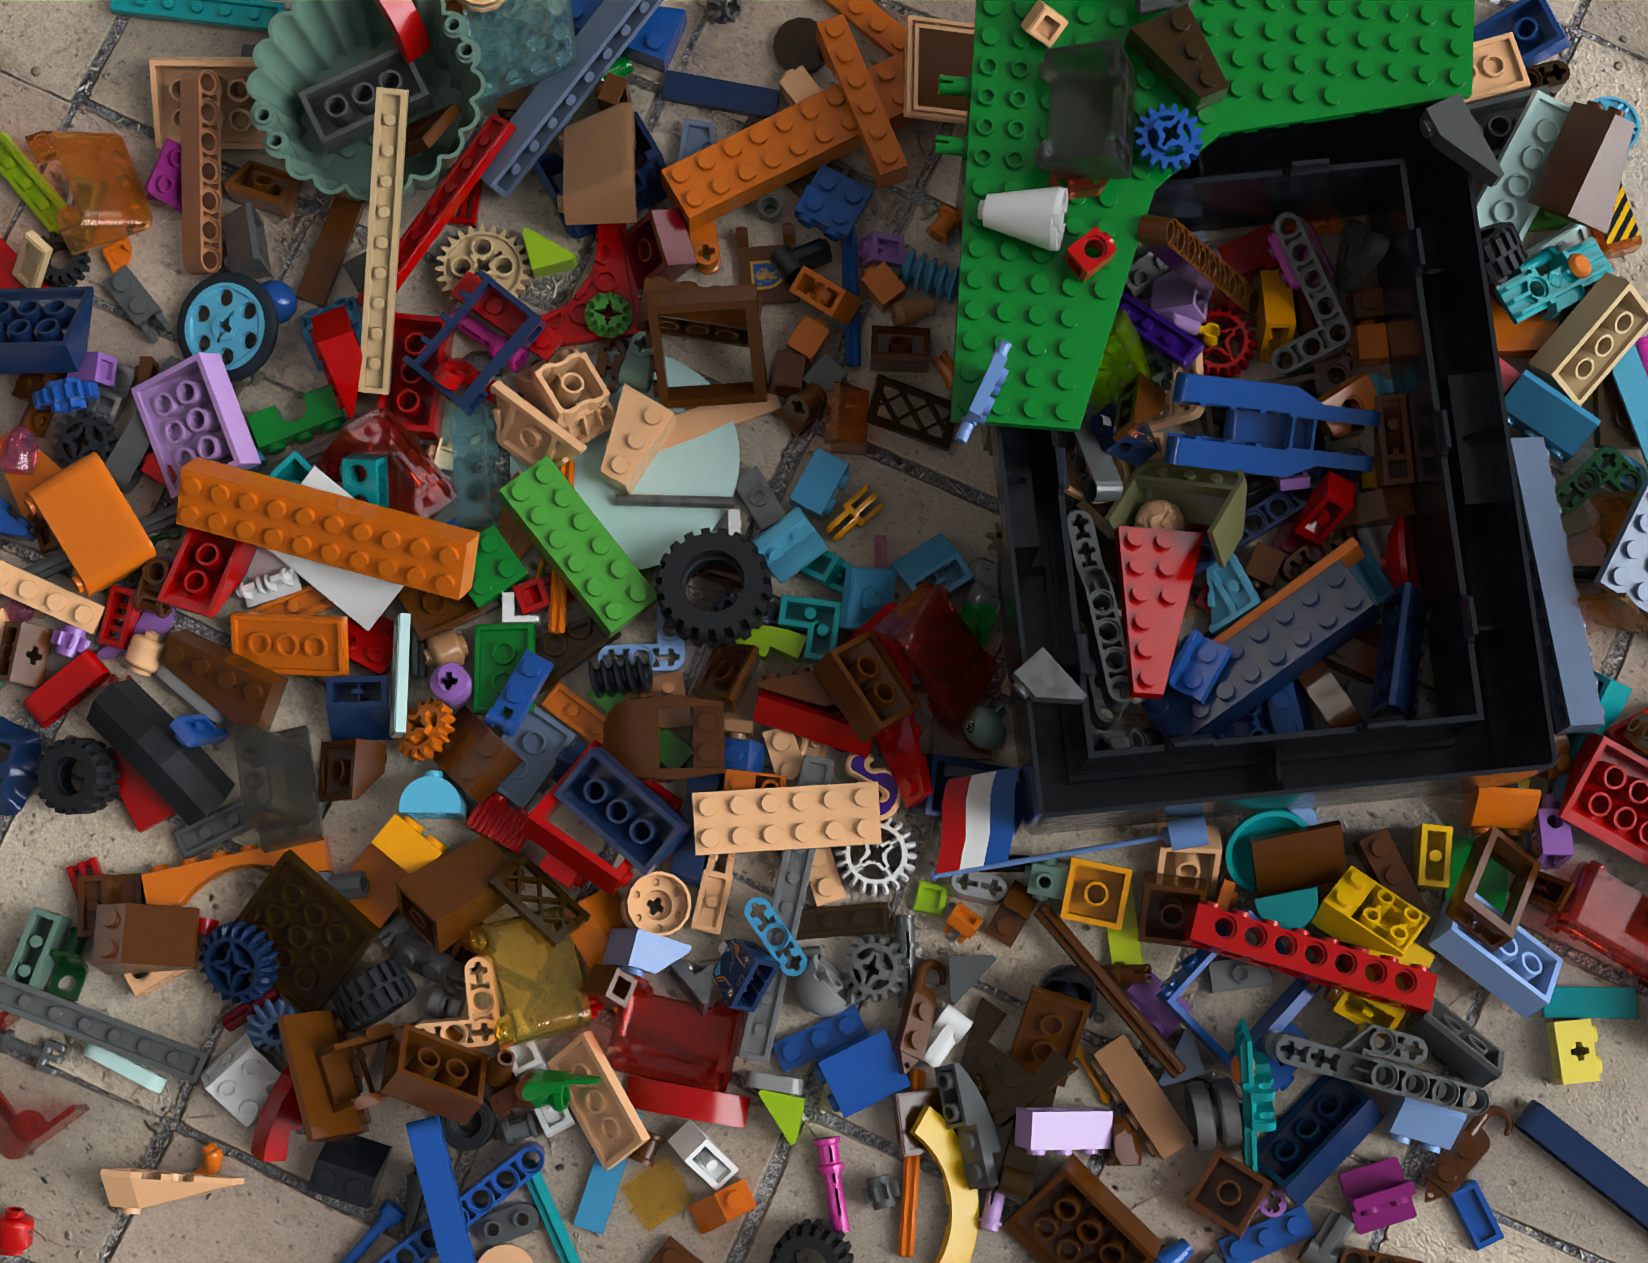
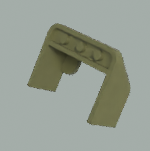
M1146 460L1139 467L1135 468L1123 487L1121 499L1114 502L1104 519L1114 530L1117 526L1133 527L1140 507L1147 502L1154 500L1172 502V504L1179 506L1186 523L1211 525L1207 534L1218 567L1224 568L1244 534L1247 481L1244 472L1240 469L1225 471L1164 463V460Z

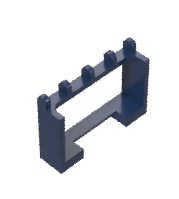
M481 269L476 274L483 281L471 295L463 289L459 292V295L466 301L451 318L444 312L440 314L439 317L446 324L432 340L422 335L420 340L426 347L413 361L412 358L405 355L402 359L417 375L469 417L489 395L485 388L522 345L528 349L547 327L540 316ZM491 289L527 319L460 398H458L450 390L436 382L422 367L484 293Z

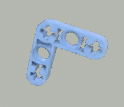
M657 601V644L607 645L598 653V663L600 660L609 657V652H614L616 657H625L624 651H629L628 659L631 665H633L635 653L646 651L651 658L653 673L679 671L685 664V641L677 635L669 637L663 633V626L666 621L664 616H662ZM659 650V657H666L669 655V651H674L676 656H680V660H675L673 666H669L666 660H658L660 666L654 667L656 659L653 651ZM604 661L605 664H606V666H607V668H608V667H609L608 662ZM617 661L618 665L622 666L623 661Z

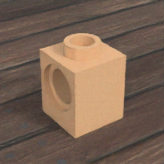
M802 65L796 70L790 69L785 72L779 81L780 94L790 106L822 91Z

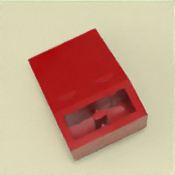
M345 305L310 317L313 329L309 330V334L313 341L312 345L318 360H321L324 367L323 371L327 382L333 388L336 403L340 410L346 409L350 419L354 417L363 355L355 329Z

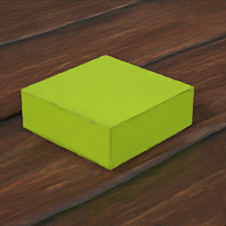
M919 880L912 911L943 917L948 886Z

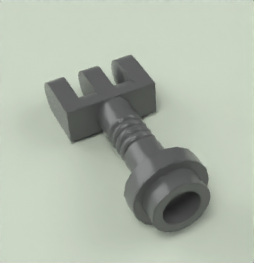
M0 1030V1053L6 1054L11 1049L28 1056L30 1055L33 1058L39 1059L35 1069L57 1076L59 1070L48 1066V1063L52 1061L62 1064L64 1058L52 1053L54 1049L66 1053L68 1046L47 1039L43 1048L15 1038L14 1030Z

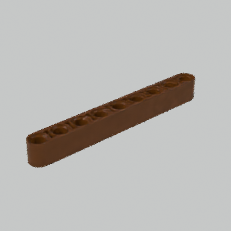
M1145 214L1140 218L1137 237L1144 247L1214 305L1221 307L1223 312L1231 309V313L1235 314L1239 312L1250 316L1255 314L1259 302L1258 291L1176 218Z

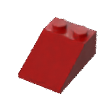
M189 527L157 601L213 619L245 577L257 547L253 544Z

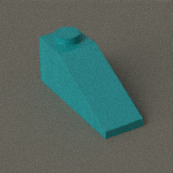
M1594 671V675L1598 679L1600 704H1602L1605 711V724L1591 732L1601 735L1619 717L1633 689L1609 676ZM1588 732L1566 734L1570 742L1571 763H1573Z

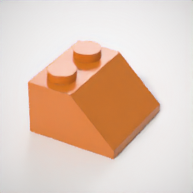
M1488 787L1464 793V829H1473L1474 835H1482L1495 826L1500 831H1504V834L1508 837H1522L1523 832L1533 829L1541 798V790Z

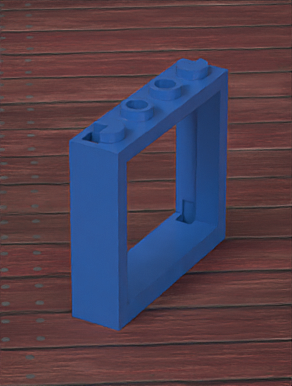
M1240 906L1231 909L1247 912L1250 914L1249 918L1260 921L1251 910ZM1222 923L1216 929V932L1220 936L1225 937L1227 934L1226 926ZM1277 939L1275 941V948L1280 954L1285 955L1286 947ZM1198 949L1182 961L1180 970L1174 976H1170L1160 986L1161 990L1157 993L1156 997L1231 1072L1230 1061L1235 1055V1047L1228 1054L1176 1001L1217 956L1216 953ZM1294 977L1296 980L1249 1030L1252 1038V1051L1263 1052L1261 1048L1263 1036L1272 1030L1282 1032L1322 988V985H1319L1312 993L1306 989V980Z

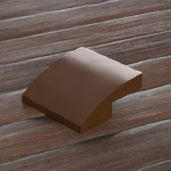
M143 873L77 876L78 938L94 937L97 905L116 903L146 904L141 878Z

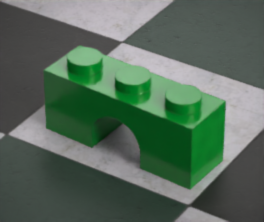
M327 384L303 394L306 402V412L298 421H284L281 412L275 405L248 415L247 418L259 449L265 455H278L286 451V447L295 443L299 445L306 444L314 440V436L323 432L330 434L339 431L342 428V424L347 421L343 409L340 410L336 403L332 386Z

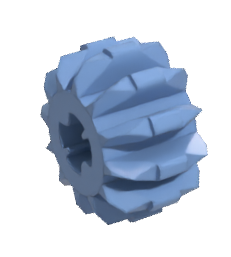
M279 998L274 1004L266 999L264 1007L260 1008V1006L254 1005L256 1014L247 1015L249 1025L245 1027V1031L250 1036L251 1043L256 1047L260 1045L262 1051L267 1052L273 1047L274 1051L279 1052L280 1045L283 1042L276 1017L295 1014V1010L291 1005H285L283 1000Z

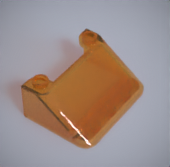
M40 131L25 136L28 147L38 165H43L57 159L60 161L75 204L63 206L57 215L56 223L71 255H76L139 233L149 228L152 224L153 215L125 142L120 135L97 132Z

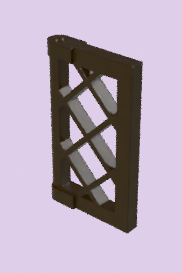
M877 375L865 422L944 451L949 450L956 424L950 422L951 400L891 379L885 375ZM887 386L898 390L899 394L887 399L883 392L884 387ZM907 394L925 400L927 404L914 409ZM902 397L909 412L897 417L890 402ZM934 404L949 409L947 417L941 419ZM885 405L892 420L878 416L879 407ZM929 407L937 422L924 427L917 412ZM912 415L919 430L901 424L900 420ZM939 425L943 432L942 437L938 438L930 435L927 430Z
M525 853L520 855L488 883V886L553 948L558 946L591 917L586 910L576 903ZM525 867L535 877L520 876V870ZM506 881L515 882L516 894H513L503 883ZM521 883L537 884V896L522 895ZM542 885L547 887L557 898L542 897ZM522 901L537 903L538 915L532 912ZM543 904L559 905V917L544 916ZM564 906H567L576 915L574 919L564 917ZM544 922L560 924V930L555 933Z

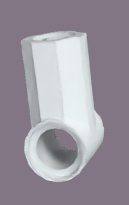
M948 1004L933 1024L934 1028L930 1033L924 1061L933 1068L940 1066L954 1044H958L967 1033L973 1021Z

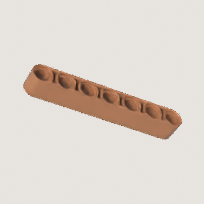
M204 69L186 73L180 81L182 261L185 270L191 275L216 273L222 266L220 81L213 70Z

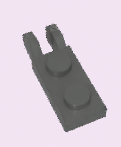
M126 265L102 282L136 326L142 329L153 343L159 340L155 331L147 325L153 319L157 318L159 324L168 332L174 329L162 314V309Z

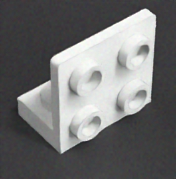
M245 1033L208 1066L200 1076L205 1089L245 1127H248L260 1116L269 1093L282 1073L259 1051L258 1046L256 1047L251 1043L250 1036Z

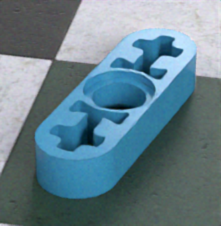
M762 897L750 899L744 907L745 918L771 956L781 964L780 969L788 976L802 974L807 967L806 955L766 899ZM755 902L759 906L762 904L766 906L767 909L763 913L767 920L771 916L776 920V922L765 926L762 932L757 927L763 924L760 918L757 916L752 918L749 914L753 910L751 905ZM774 927L780 928L785 936L784 941L777 946L769 944L766 938L767 932ZM789 941L794 946L788 949L791 955L794 957L799 955L801 957V960L798 962L800 968L796 971L792 967L789 969L785 967L788 960L784 953L780 957H777L775 951L785 948Z

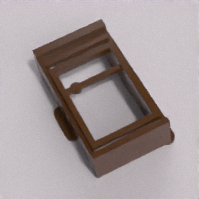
M420 1021L409 1023V1025L414 1026ZM390 1023L367 1028L362 1037L333 1044L315 1052L334 1113L352 1107L355 1110H362L378 1105L382 1102V1098L388 1097L380 1093V1091L375 1092L365 1060L366 1054L362 1051V1047L391 1040L401 1026L393 1028ZM355 1049L357 1051L356 1057L360 1061L370 1094L360 1097L345 1053Z

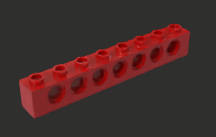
M1202 901L1190 908L1182 941L1183 944L1421 1015L1431 1010L1438 975L1428 972L1429 968L1420 964L1403 965L1398 963L1399 959L1390 955H1380V957L1370 955L1368 949L1360 946H1350V948L1340 946L1339 941L1334 938L1321 937V939L1309 936L1310 932L1304 929L1291 928V930L1279 927L1280 923L1271 919L1254 920L1249 918L1250 914L1241 910H1231V912L1221 910L1219 904L1211 901ZM1217 921L1226 926L1227 934L1225 937L1220 936L1216 932L1215 923ZM1247 930L1255 934L1257 940L1255 946L1250 945L1246 941L1245 932ZM1277 939L1285 944V955L1280 954L1276 950L1275 941ZM1307 948L1311 949L1316 955L1314 964L1310 963L1305 957V950ZM1337 957L1345 963L1346 969L1344 973L1338 971L1335 966V959ZM1366 966L1373 969L1375 973L1374 982L1367 979L1365 975ZM1396 975L1404 980L1405 988L1403 991L1395 985Z

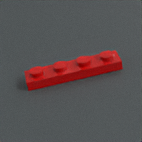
M467 271L450 293L451 297L463 304L466 300L459 295V292L463 289L471 295L483 280ZM491 289L487 290L471 308V311L510 338L527 319ZM547 326L527 350L548 363L565 339Z

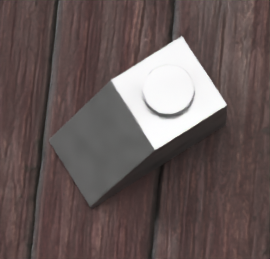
M1043 647L1012 675V679L1015 681L1012 684L1014 689L1024 699L1029 696L1033 702L1079 705L1087 696Z

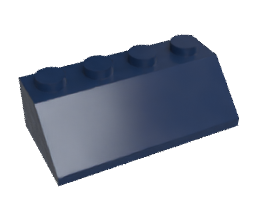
M591 747L553 794L645 876L670 855L693 828L688 821L603 747Z
M1323 1074L1276 1123V1130L1267 1132L1257 1143L1258 1169L1283 1194L1300 1207L1381 1122L1384 1116L1372 1099L1349 1081Z

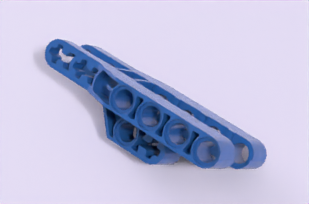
M1176 372L1172 402L1226 408L1223 438L1168 432L1164 463L1225 471L1240 469L1244 473L1284 478L1316 466L1363 472L1373 471L1374 457L1315 450L1313 447L1317 420L1379 427L1381 412L1324 405L1298 386Z

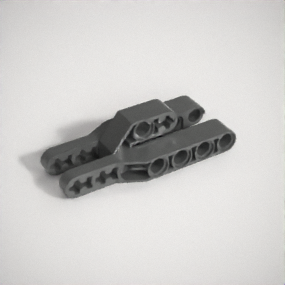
M1075 510L1068 515L1067 522L1081 634H1087L1089 652L1092 650L1093 660L1089 657L1091 676H1086L1090 720L1096 729L1108 731L1117 724L1123 710L1132 700L1129 696L1128 669L1126 664L1127 650L1123 632V621L1118 613V610H1121L1119 583L1109 578L1104 567L1091 515L1083 510ZM1075 520H1079V523L1082 525L1085 524L1082 532L1077 526H1072ZM1082 624H1086V630H1087L1088 632H1086V631L1082 628V626H1081ZM1106 632L1110 634L1111 640H1108ZM1113 661L1118 665L1119 669H1114ZM1095 680L1099 681V688L1095 686ZM1119 690L1124 693L1125 698L1121 699ZM1100 709L1110 710L1113 718L1104 717Z
M1363 1022L1334 1045L1276 1030L1267 1032L1261 1040V1048L1266 1056L1287 1065L1471 1115L1484 1114L1490 1106V1096L1481 1087L1446 1075L1365 1054L1367 1052L1414 1065L1422 1063L1428 1054V1047L1423 1039L1411 1034ZM1383 1033L1385 1043L1381 1048L1377 1049L1374 1045V1039L1376 1035ZM1270 1041H1274L1272 1047L1269 1046ZM1398 1043L1413 1046V1053L1397 1049ZM1281 1046H1291V1053L1288 1054V1051L1280 1049ZM1304 1049L1302 1055H1300L1299 1050ZM1321 1051L1320 1062L1311 1057L1312 1053L1320 1054ZM1474 1091L1477 1100L1473 1106L1468 1107L1466 1102L1470 1097V1093Z

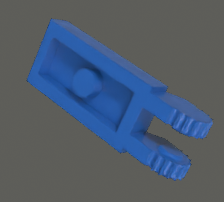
M205 714L180 716L175 718L169 725L175 732V738L182 745L189 748L206 745L216 746L225 741L230 735L225 728L217 729L215 726L216 722L211 721Z

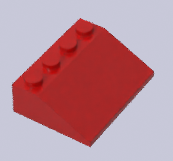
M1588 732L1573 760L1558 817L1647 867L1648 760L1606 736Z

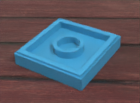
M846 567L839 627L860 628L887 603H893L897 569Z

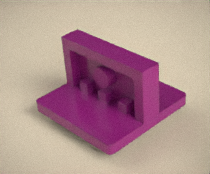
M167 138L145 183L144 191L147 192L145 200L153 205L169 206L182 214L181 145Z
M1393 1156L1338 1174V1179L1357 1234L1362 1235L1417 1216L1410 1196L1416 1194L1412 1181L1405 1180L1397 1157Z

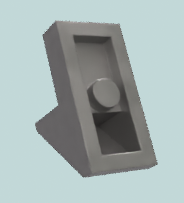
M680 958L665 967V971L703 1017L707 1014L715 963L713 962L695 975V969L689 960Z

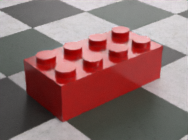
M395 313L390 394H379L375 428L382 436L433 441L441 438L446 398L417 375L402 360L407 355L414 361L426 347L420 340L422 335L432 340L446 323L439 316ZM455 328L424 363L422 368L431 376L434 375L440 363L451 359Z

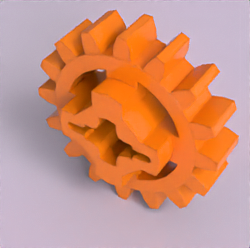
M428 697L425 703L420 700L417 701L416 709L411 707L408 709L406 733L402 738L395 739V742L399 744L398 751L410 760H417L421 763L425 760V757L430 760L433 759L436 750L441 753L443 751L441 745L450 742L448 733H452L455 730L450 726L456 720L451 715L453 710L438 698L433 700Z

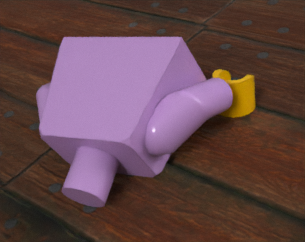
M1173 270L1156 278L1153 283L1152 297L1142 299L1140 303L1186 333L1194 336L1197 334L1203 335L1205 345L1216 346L1218 342L1217 336H1220L1218 324L1208 323L1205 326L1201 325V323L1206 322L1208 299Z

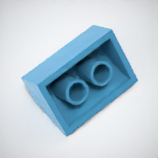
M1525 370L1504 394L1509 428L1512 427L1520 432L1522 438L1544 437L1545 447L1549 450L1550 458L1558 462L1566 463L1570 460L1601 422L1600 419L1528 370Z

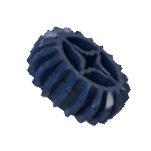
M230 921L223 926L220 925L204 939L205 943L199 948L203 954L198 961L204 964L200 973H205L208 977L204 984L211 983L214 986L212 993L221 992L222 1000L231 998L233 1004L240 1003L241 1001L245 1004L255 999L258 1000L274 986L273 982L279 977L276 970L279 969L281 964L274 960L279 952L272 951L271 946L274 941H267L265 939L266 931L257 932V924L248 926L246 921H239L238 923ZM227 942H230V948H228L227 953H225V945ZM251 972H255L253 981L248 982Z

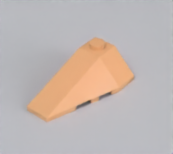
M130 1167L101 1169L100 1174L109 1205L112 1207H122L121 1213L140 1214L141 1209L154 1208L244 1184L243 1177Z

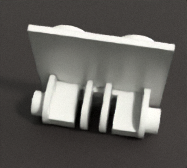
M256 546L257 550L249 569L240 585L236 587L238 597L245 598L247 608L302 591L298 573L270 550L260 546Z

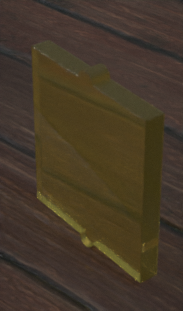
M668 1157L655 1165L654 1168L652 1167L622 1187L634 1206L632 1211L639 1214L648 1231L695 1201L683 1182L685 1180L684 1176H679Z

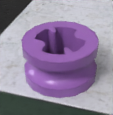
M1272 1189L1269 1194L1273 1198H1275V1195L1279 1198V1201L1276 1203L1278 1209L1273 1212V1209L1269 1208L1267 1211L1264 1207L1267 1204L1266 1199L1259 1211L1268 1217H1278L1285 1212L1287 1200L1281 1191Z

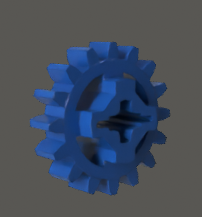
M1162 103L1159 105L1157 113L1152 108H1149L1146 117H1140L1137 123L1139 128H1136L1133 133V137L1138 139L1135 141L1133 148L1137 150L1142 149L1138 159L1141 161L1147 158L1150 161L1147 168L1151 169L1156 164L1159 166L1161 174L1164 173L1166 167H1170L1172 173L1176 174L1179 165L1186 170L1191 164L1190 160L1195 161L1200 154L1197 150L1201 149L1204 142L1198 139L1203 133V128L1194 127L1198 118L1192 117L1189 119L1187 117L1189 109L1185 108L1180 113L1177 111V104L1173 103L1171 109L1166 110L1165 105ZM1173 131L1172 139L1163 146L1162 144L1166 136H1169Z
M75 377L45 383L46 388L31 394L34 409H42L43 411L50 409L51 413H57V415L84 410L87 408L86 403H91V401L100 398L96 382H81V379H75Z

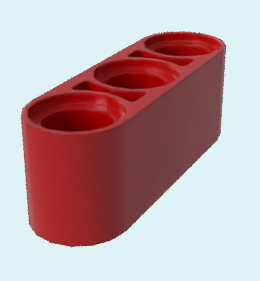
M87 650L24 700L23 706L41 728L49 727L101 686L110 677L111 672L93 650Z

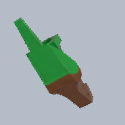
M528 1069L524 1074L510 1081L507 1085L493 1091L489 1097L491 1109L501 1117H506L508 1112L514 1107L537 1109L550 1106L555 1111L561 1112L568 1107L571 1098L569 1085L599 1084L600 1076L570 1074L571 1071Z

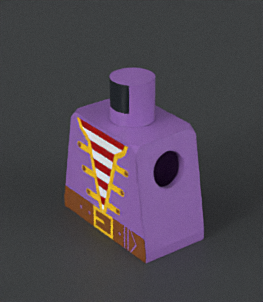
M1552 794L1541 795L1533 829L1527 831V852L1542 863L1540 869H1559L1574 855L1571 824L1558 817L1559 809L1556 806V796Z

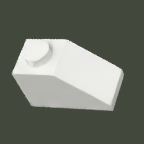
M690 1119L668 1140L679 1156L716 1191L739 1170L721 1149Z

